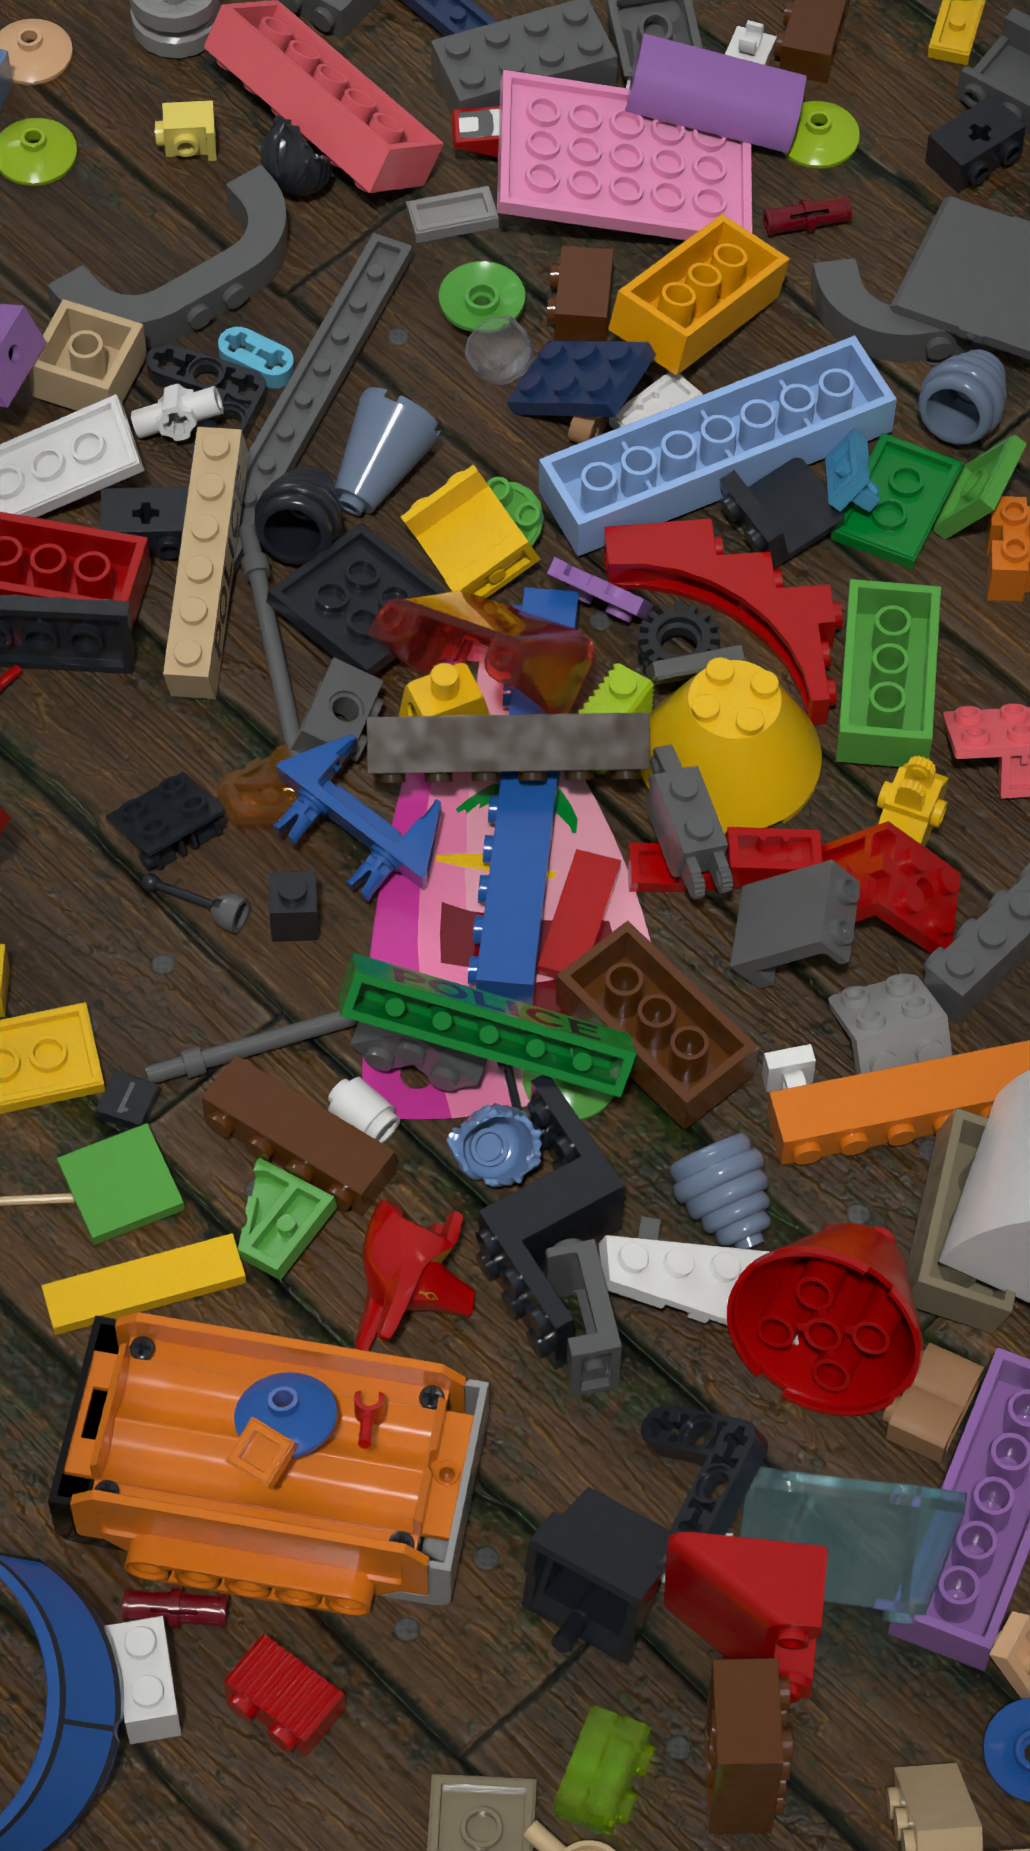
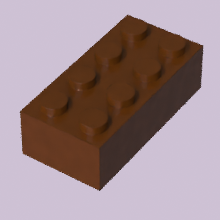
M628 920L556 975V1004L568 1016L631 1035L637 1054L629 1076L684 1130L755 1075L758 1046Z
M778 1658L713 1659L704 1728L708 1834L771 1833L774 1815H783V1798H786V1780H789L790 1774L789 1762L793 1760L792 1730L784 1729L787 1727V1710H790L789 1677H779Z

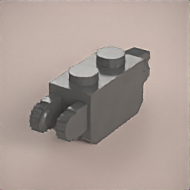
M672 744L654 748V755L650 759L653 774H650L648 778L650 788L646 797V805L670 874L675 878H683L692 899L704 897L706 886L701 872L710 871L719 893L730 892L733 890V879L725 857L728 843L699 767L683 768Z

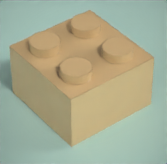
M63 299L43 334L47 343L28 373L32 397L76 411L115 394L123 402L147 358L143 324Z

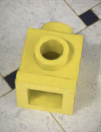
M213 100L162 103L163 120L155 121L156 146H165L166 157L208 155V161H217Z

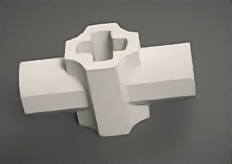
M174 384L164 388V394L158 400V403L133 410L131 412V420L134 430L140 439L161 433L162 436H169L175 441H180L190 437L191 430L197 425L198 421L223 414V403L215 386L194 392L193 389H186L180 384Z

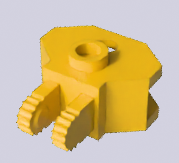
M914 755V757L909 759L908 764L905 763L903 767H899L893 783L884 782L877 801V807L883 809L878 824L889 821L925 847L933 827L939 828L943 821L948 802L943 799L948 787L949 777L935 773L936 765L929 758Z

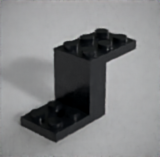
M541 1075L531 1080V1101L527 1103L534 1129L542 1131L540 1136L542 1145L539 1150L546 1149L553 1159V1172L479 1210V1231L475 1233L479 1244V1253L476 1254V1260L484 1276L488 1280L495 1278L502 1288L501 1298L513 1319L520 1317L529 1331L526 1332V1336L534 1353L539 1358L546 1356L554 1370L567 1364V1340L573 1337V1318L543 1274V1271H545L546 1249L554 1247L558 1242L566 1239H579L581 1241L595 1239L597 1243L606 1235L611 1236L622 1230L624 1184L551 1077Z

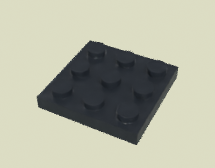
M361 523L332 543L329 549L321 551L269 589L266 600L270 606L332 656L371 675H375L457 612L459 603L455 597Z

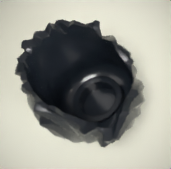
M276 116L273 119L274 122L269 134L262 142L260 152L261 165L277 182L279 188L289 195L308 196L321 191L328 183L332 173L333 165L330 164V158L326 157V154L322 151L316 153L318 147L304 140L303 136L300 135V126L295 125L293 127L291 126V119L286 120L283 116Z

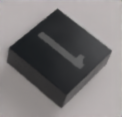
M114 1070L95 1110L97 1118L128 1129L146 1124L160 1094L159 1085Z

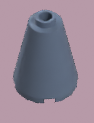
M369 387L363 391L359 399L335 484L341 508L356 516H360L362 512L372 513L436 444L441 436V431H435L438 422L424 408L402 395L399 396L397 402L385 398L387 390L383 388Z

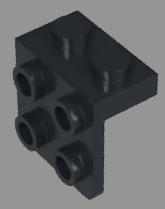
M801 458L791 459L749 487H747L735 470L719 479L724 495L719 501L726 515L732 522L738 520L745 529L744 535L755 552L771 551L774 568L843 525L846 519L843 510L840 512L828 503L827 489Z

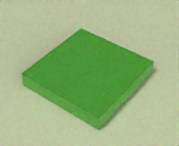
M1017 435L1010 436L965 464L934 525L933 531L946 540L994 511L1027 443Z
M148 1123L57 1158L58 1167L93 1245L185 1210L182 1197Z

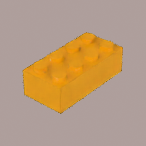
M721 214L618 290L608 330L626 342H649L656 353L653 360L677 376L779 297L790 258L724 214Z

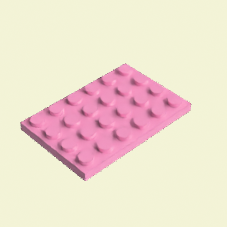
M503 70L500 80L497 213L680 240L689 239L715 218L724 214L752 233L750 143L626 112L625 108L629 92L627 88Z

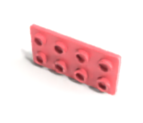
M1006 704L1001 709L981 710L974 706H962L955 711L943 712V724L955 758L999 757L998 792L1000 797H1030V707L1022 704Z

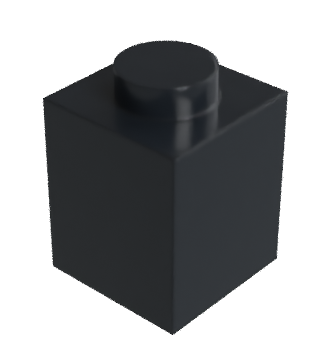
M316 871L269 872V917L272 942L319 940Z

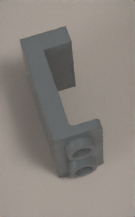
M1013 8L1004 18L1002 36L974 69L965 66L961 70L956 98L972 108L994 95L1026 125L1025 134L1028 135L1030 133V16Z
M828 860L742 886L730 967L760 989L774 985L776 967L778 965L821 953L827 954L838 964L849 962L852 941L854 939L857 905L860 897V882L835 861Z
M566 1239L560 1241L554 1247L546 1249L545 1277L559 1298L570 1295L577 1298L586 1334L571 1337L567 1340L566 1381L570 1398L617 1389L620 1384L622 1346L595 1239L586 1241Z

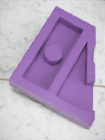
M554 557L547 572L552 577L569 585L567 591L579 592V600L591 604L593 597L608 603L605 612L630 623L633 615L646 621L647 614L654 605L637 595L573 567Z

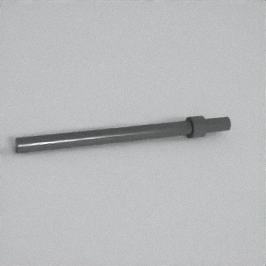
M245 524L239 528L244 552L241 564L244 578L250 581L287 757L290 758L300 754V752L291 750L300 726L275 610L266 602L268 590L270 589L267 577L270 576L271 570L268 557L265 553H262L260 542L255 533V524Z
M338 1010L204 1050H200L199 1046L180 1051L179 1057L145 1066L144 1070L148 1082L154 1084L183 1075L190 1079L206 1074L207 1068L230 1062L235 1055L245 1058L358 1025L359 1022L341 1017Z

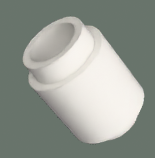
M356 1077L351 1081L343 1079L332 1089L328 1096V1101L330 1102L328 1111L382 1144L392 1136L400 1123V1118L394 1113L395 1107L361 1077Z

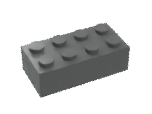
M589 0L569 1L431 40V75L450 114L456 109L500 106V80L503 70L617 87L618 56Z

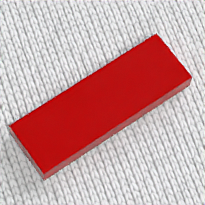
M576 849L537 965V974L556 978L558 973L596 945L621 870V860Z

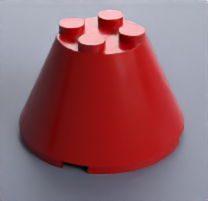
M857 1223L828 1224L821 1231L755 1259L739 1275L728 1298V1330L734 1347L742 1361L756 1377L762 1373L771 1382L783 1389L781 1397L801 1407L838 1416L873 1413L892 1405L896 1397L911 1387L920 1369L923 1357V1339L906 1263L896 1246L895 1236L884 1227L871 1228ZM798 1333L799 1344H792L793 1340L795 1339Z

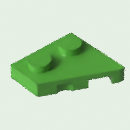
M259 1157L254 1166L256 1179L253 1194L248 1196L245 1211L247 1223L241 1230L238 1251L242 1260L281 1280L336 1210L337 1204L334 1196Z

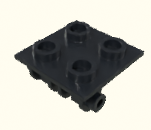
M184 772L164 779L159 786L138 798L124 802L119 809L105 816L108 822L142 851L138 856L146 870H150L153 867L159 870L164 865L175 860L177 857L174 849L180 856L185 855L186 848L182 838H184L191 849H195L198 847V843L202 844L212 837L221 834V828L227 825L223 815L227 812V809Z

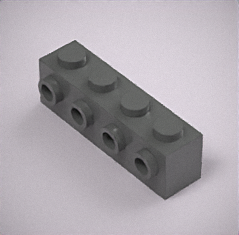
M1030 863L1023 869L1018 877V882L1009 891L1001 889L989 902L987 911L979 919L970 918L957 932L955 941L946 949L943 947L937 948L924 964L923 968L926 971L923 984L947 1016L956 1024L1030 956Z

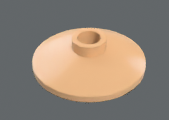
M23 19L13 22L0 30V49L8 51L13 83L38 85L49 82L60 76L71 63L73 56L71 39L63 28L53 22L42 19Z

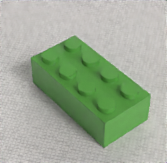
M850 579L846 607L835 762L903 767L905 763L908 764L909 759L914 757V755L924 756L927 759L930 757L933 736L941 586Z

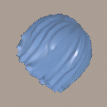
M494 1103L491 1106H482L480 1110L473 1112L468 1120L461 1124V1128H452V1132L449 1133L446 1139L449 1149L462 1173L469 1179H483L485 1184L491 1187L512 1185L515 1182L520 1184L525 1174L535 1169L541 1163L539 1149L542 1145L540 1138L542 1131L534 1129L532 1121L529 1120V1114L509 1105Z

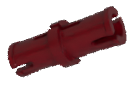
M848 195L813 202L810 198L800 199L799 204L763 210V223L767 236L804 229L805 233L815 232L816 227L852 221V207ZM824 212V214L812 215L797 219L790 218L795 216H803L812 213Z
M171 1587L170 1592L125 1588L122 1620L128 1622V1620L135 1621L163 1616L164 1623H168V1628L180 1629L181 1624L226 1628L229 1596L228 1594L183 1593V1588Z

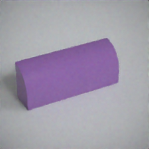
M644 33L634 61L625 111L788 153L800 116L807 76Z

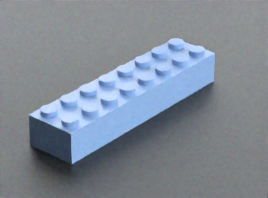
M852 336L539 459V493L577 556L604 546V527L666 522L720 500L724 495L719 479L733 470L749 487L793 458H801L807 465L826 458L853 428L866 436L867 441L881 436L882 432L885 434L893 431L897 399L856 336Z

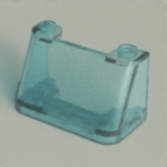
M760 1467L745 1496L740 1537L827 1547L824 1601L884 1610L883 1621L914 1625L915 1614L926 1615L964 1518L967 1493L926 1486L885 1483Z

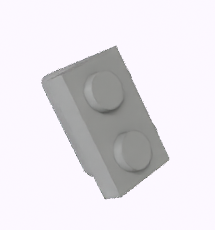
M896 974L890 976L886 981L864 987H848L841 993L834 994L828 999L830 1010L852 1041L856 1075L952 1056L948 1016L917 975Z

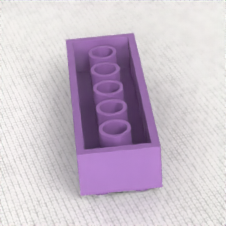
M998 1347L896 1601L888 1634L984 1672L991 1657L989 1654L994 1646L995 1638L1001 1631L1030 1555V1359Z

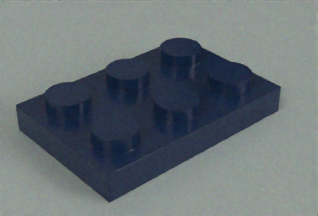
M548 341L539 351V355L525 376L518 382V386L508 399L507 404L514 415L615 417L656 356V353L649 342Z

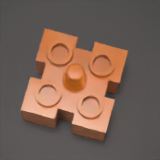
M1001 496L995 510L987 516L986 556H989L986 578L987 600L1023 602L1024 593H1030V506H1027V497Z

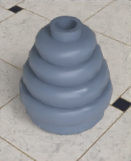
M981 349L970 350L942 361L929 371L922 381L918 409L923 423L932 434L942 441L963 445L972 444L993 432L1003 418L1007 397L1006 373L1000 360L990 352Z
M738 1133L679 1159L670 1166V1176L676 1182L672 1188L675 1199L681 1204H686L689 1217L694 1220L701 1219L702 1228L706 1233H715L718 1245L722 1247L734 1245L735 1248L749 1249L765 1241L761 1232L770 1226L771 1218L765 1212L770 1205V1199L763 1190L768 1187L769 1179L761 1169L765 1166V1158L758 1148H752L751 1139L747 1134Z

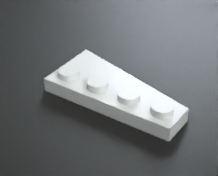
M606 1235L599 1243L600 1262L608 1291L661 1309L668 1305L686 1311L688 1318L703 1323L710 1319L728 1325V1298L739 1275L755 1259L769 1253V1251ZM798 1333L795 1339L793 1340L792 1344H799Z

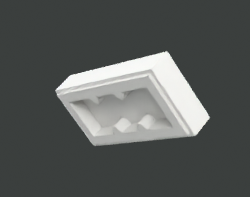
M669 371L624 404L615 417H609V425L615 430L703 394L682 375L678 374L676 376Z

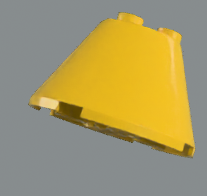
M723 657L714 658L708 662L705 669L664 699L649 716L650 759L654 755V748L672 744L683 768L699 767L724 835L728 827L765 828L780 821L783 824L803 809L817 787L822 763V750L817 731L804 710L780 686L777 676L756 664L741 660H728ZM651 765L650 769H640L641 779L645 781L648 789L650 788L648 778L650 774H653Z

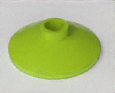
M825 101L803 102L790 150L788 153H782L792 162L807 168L826 169L838 166L851 158L857 150L860 138L859 126L847 110L836 104Z
M46 118L23 119L9 125L0 133V173L16 184L41 186L53 183L64 177L76 162L77 144L73 134L64 125Z

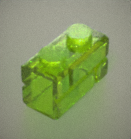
M591 1706L555 1797L554 1814L558 1818L579 1826L584 1825L587 1829L609 1837L614 1835L618 1822L628 1825L638 1798V1794L630 1792L637 1774L644 1777L647 1776L656 1752V1747L649 1744L651 1728L647 1724L626 1716L621 1717L617 1713L599 1706Z

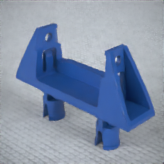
M353 734L290 757L276 765L279 780L298 795L296 801L280 820L272 826L280 836L294 825L288 834L290 844L296 846L299 842L298 840L319 815H326L367 846L371 852L353 876L345 882L352 892L368 879L361 891V896L363 900L369 902L372 898L371 896L392 871H399L421 889L425 890L442 812L441 801L436 799L428 811L402 837L400 831L340 785L336 786L331 782V779L341 768L343 761L358 746L357 738Z

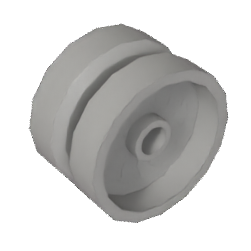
M129 0L131 24L136 40L147 51L169 58H184L204 51L205 42L221 8L220 0Z

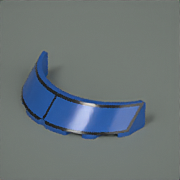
M0 1552V1579L19 1600L32 1623L43 1655L47 1684L46 1716L37 1754L17 1794L0 1814V1851H49L56 1844L62 1843L79 1826L80 1823L78 1822L87 1812L98 1793L102 1792L109 1778L120 1742L117 1736V1729L119 1723L123 1720L122 1679L119 1665L116 1664L111 1644L106 1635L107 1630L95 1609L91 1608L82 1594L58 1570L43 1560Z

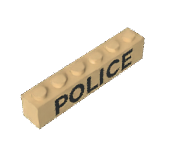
M197 427L163 676L171 696L216 699L249 456L242 429Z

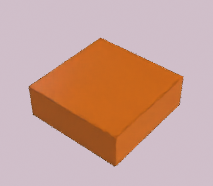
M252 1416L225 1462L272 1490L299 1445Z

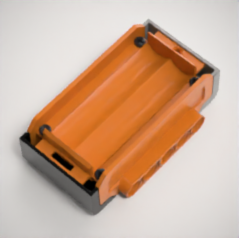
M140 1312L119 1317L117 1321L114 1318L95 1315L48 1498L54 1530L57 1535L72 1542L127 1551L124 1569L133 1576L151 1581L352 1616L369 1614L373 1595L429 1605H446L450 1603L489 1415V1382L473 1379L466 1381L465 1376L444 1364ZM285 1372L306 1374L324 1383L332 1392L337 1406V1422L330 1437L319 1448L306 1455L290 1459L271 1490L225 1462L239 1438L234 1423L235 1408L242 1394L262 1378ZM357 1391H361V1403L366 1406H372L379 1401V1392L384 1393L385 1415L379 1423L373 1425L371 1446L368 1449H362L358 1446L360 1422L357 1421L354 1414V1394Z

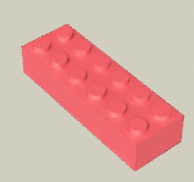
M278 0L221 5L204 45V48L216 58V62L220 67L236 75L244 82L243 85L249 92L260 96L271 106V111L275 115L283 116L286 120L291 119L293 126H300V135L303 136L304 140L317 146L327 155L326 157L330 158L331 164L342 168L354 179L355 185L361 190L368 193H377L425 185L444 145L439 138Z

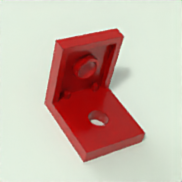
M889 821L821 845L823 862L828 860L835 861L860 882V897L855 922L876 915L931 954L937 948L943 947L946 949L953 943L961 872Z

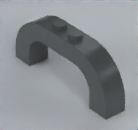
M262 165L257 166L226 184L228 212L245 230L242 238L233 246L158 289L138 295L120 294L107 289L82 265L47 285L52 314H55L60 303L65 299L141 323L144 326L146 349H151L158 344L170 343L194 329L206 326L210 320L229 309L241 306L248 298L261 291L281 269L288 248L286 205L281 189Z
M856 258L813 263L810 291L818 317L825 328L838 341L856 336L869 357L886 361L909 362L927 359L941 360L970 350L981 349L987 352L1000 350L985 344L981 345L958 337L957 334L894 313L890 305L874 298L866 290L860 278Z

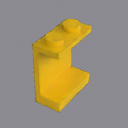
M474 464L465 471L452 475L443 487L429 497L417 500L410 510L401 516L467 612L541 560Z

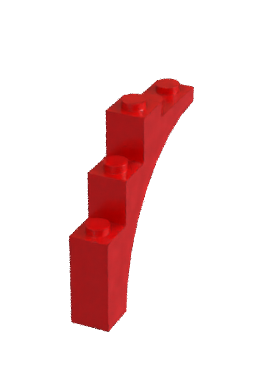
M712 519L604 527L603 554L607 582L622 589H644L678 595L710 606L738 621L762 640L787 669L801 696L805 713L813 725L827 724L829 706H836V685L834 678L827 679L825 668H830V647H833L835 629H842L843 624L840 601L833 602L830 584L783 588L781 569H773L771 551L724 555L722 536H714Z

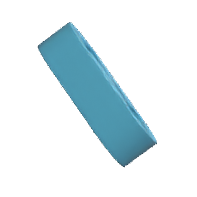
M231 327L221 333L218 339L219 359L259 372L264 377L266 387L273 389L286 386L294 373V358L288 348L248 328ZM230 347L237 350L235 352L230 351ZM267 365L273 367L272 370L267 369Z

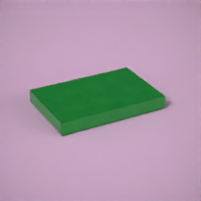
M882 432L869 457L868 464L871 475L869 479L879 486L880 501L870 512L850 501L843 509L846 518L845 522L831 532V540L913 570L964 467V462Z

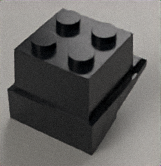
M588 1486L562 1515L553 1511L530 1539L524 1572L527 1575L522 1606L560 1627L551 1640L552 1646L558 1652H568L579 1638L620 1662L629 1665L633 1660L634 1650L644 1621L654 1606L666 1571L668 1537L674 1533Z

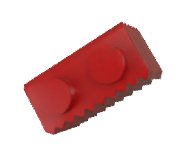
M262 1634L223 1681L225 1695L228 1697L226 1701L228 1707L247 1722H250L255 1717L269 1728L266 1732L268 1737L278 1747L289 1753L296 1748L305 1756H308L346 1709L345 1696L340 1689L335 1688L332 1683L327 1682L324 1677L319 1676L316 1671L311 1670L308 1665L303 1664L300 1659L295 1658L292 1653L287 1652L284 1647L279 1646L266 1634Z

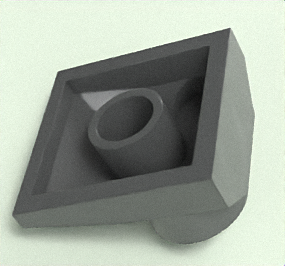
M605 0L608 13L607 27L613 35L623 77L632 76L634 61L644 33L703 49L692 0Z

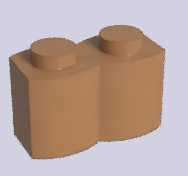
M929 1342L923 1353L921 1366L913 1384L903 1392L902 1396L896 1397L893 1404L886 1407L882 1421L889 1423L885 1439L941 1464L979 1388L985 1367Z

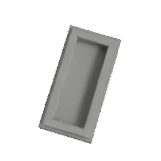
M489 186L406 201V212L416 243L499 228V217Z

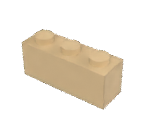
M957 1763L894 1768L895 1787H886V1806L889 1820L894 1821L895 1837L897 1841H901L902 1851H983L982 1824Z

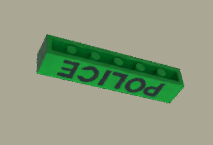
M352 953L338 994L341 1017L620 1098L637 1054L629 1033L356 953Z

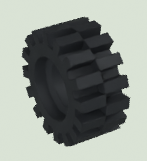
M674 602V610L669 611L667 604L659 606V615L654 610L647 614V621L643 620L640 625L637 651L639 666L643 665L642 672L646 677V668L654 661L720 648L718 625L715 620L710 622V614L706 610L697 615L698 606L690 604L687 611L682 610V602ZM679 637L692 641L696 645V649L685 655H675L665 651L661 644L667 639ZM690 679L667 683V689L675 690V683H682L684 685Z

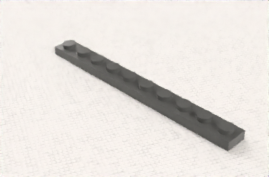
M373 232L248 451L249 456L239 528L245 524H255V505L263 490L268 488L273 481L282 475L292 471L413 258L412 245ZM239 530L232 578L241 563V559L244 557Z

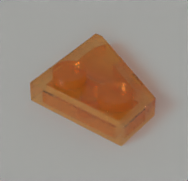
M288 745L276 747L273 754L266 759L261 760L258 757L249 762L245 769L235 770L221 779L216 791L232 825L275 824L298 798L297 793L279 780L276 765L279 762L293 757Z

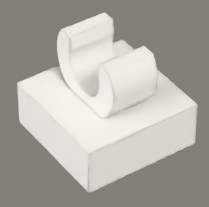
M748 20L746 28L737 26L725 55L768 66L774 53L777 36L764 33V24Z
M811 1044L764 1053L762 1079L766 1092L813 1083L816 1059Z

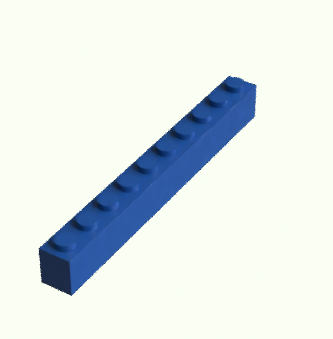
M524 587L522 605L514 604L512 632H519L518 642H509L507 669H513L514 676L513 680L504 681L502 707H509V715L567 714L578 622L579 592ZM518 771L499 772L500 781H493V784L500 785L499 796L490 795L488 823L495 824L494 836L485 835L483 863H490L489 875H480L478 903H485L484 916L475 915L473 943L480 944L479 957L470 956L468 984L476 985V989L530 1005L534 1003L560 771H546V780L518 781Z

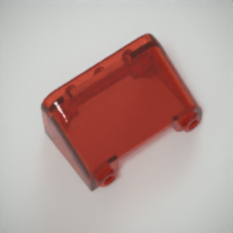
M466 591L420 595L388 601L378 611L367 634L416 672L425 676L431 674L434 666L440 663L451 661L465 663L473 645L487 650L484 664L488 675L495 681L513 688L538 708L537 712L539 714H569L595 655L594 645L591 640L575 628Z

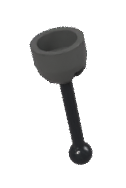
M148 873L142 878V886L147 891L160 890L211 909L212 920L224 930L236 934L241 931L247 921L250 912L249 898L235 893H224L217 896L215 900H211L162 882L154 873Z

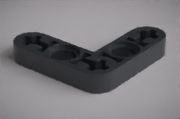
M158 344L148 352L146 358L149 379L153 384L162 388L180 384L183 388L193 389L194 392L215 386L222 399L223 414L206 419L202 427L219 428L217 424L220 420L229 417L236 418L241 422L240 426L236 429H242L246 441L267 399L265 379L259 372L175 344ZM159 366H166V368L161 369ZM203 372H212L218 376L214 383L207 385L200 384L195 380L197 375ZM247 388L254 389V391L249 390L245 395L239 394V392H245ZM194 441V443H193V445H192V449H191L192 462H193L195 441Z
M674 1405L656 1407L643 1420L641 1436L644 1441L661 1456L703 1465L673 1522L670 1532L674 1534L679 1532H697L726 1535L768 1451L767 1439L751 1422L745 1419ZM674 1427L679 1431L678 1435L671 1431ZM713 1429L710 1439L704 1445L695 1447L698 1437L703 1432ZM729 1480L725 1492L717 1498L710 1499L711 1492L720 1482Z

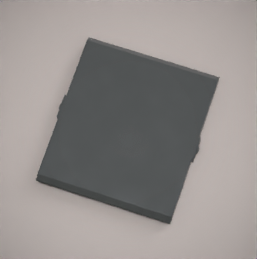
M952 196L944 198L890 308L894 313L957 334L958 337L981 345L985 344L1030 360V221L1016 216L1011 217Z

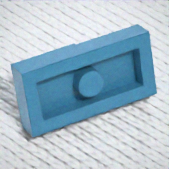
M854 428L825 458L828 503L841 512L852 501L870 512L880 501L879 486L869 479L871 475L868 469L869 452L867 437Z

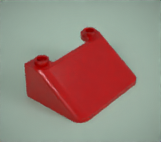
M697 1532L672 1534L668 1537L664 1607L726 1659L778 1658L779 1677H789L790 1703L798 1702L801 1698L811 1699L816 1638L820 1636L822 1626L828 1549L821 1545Z

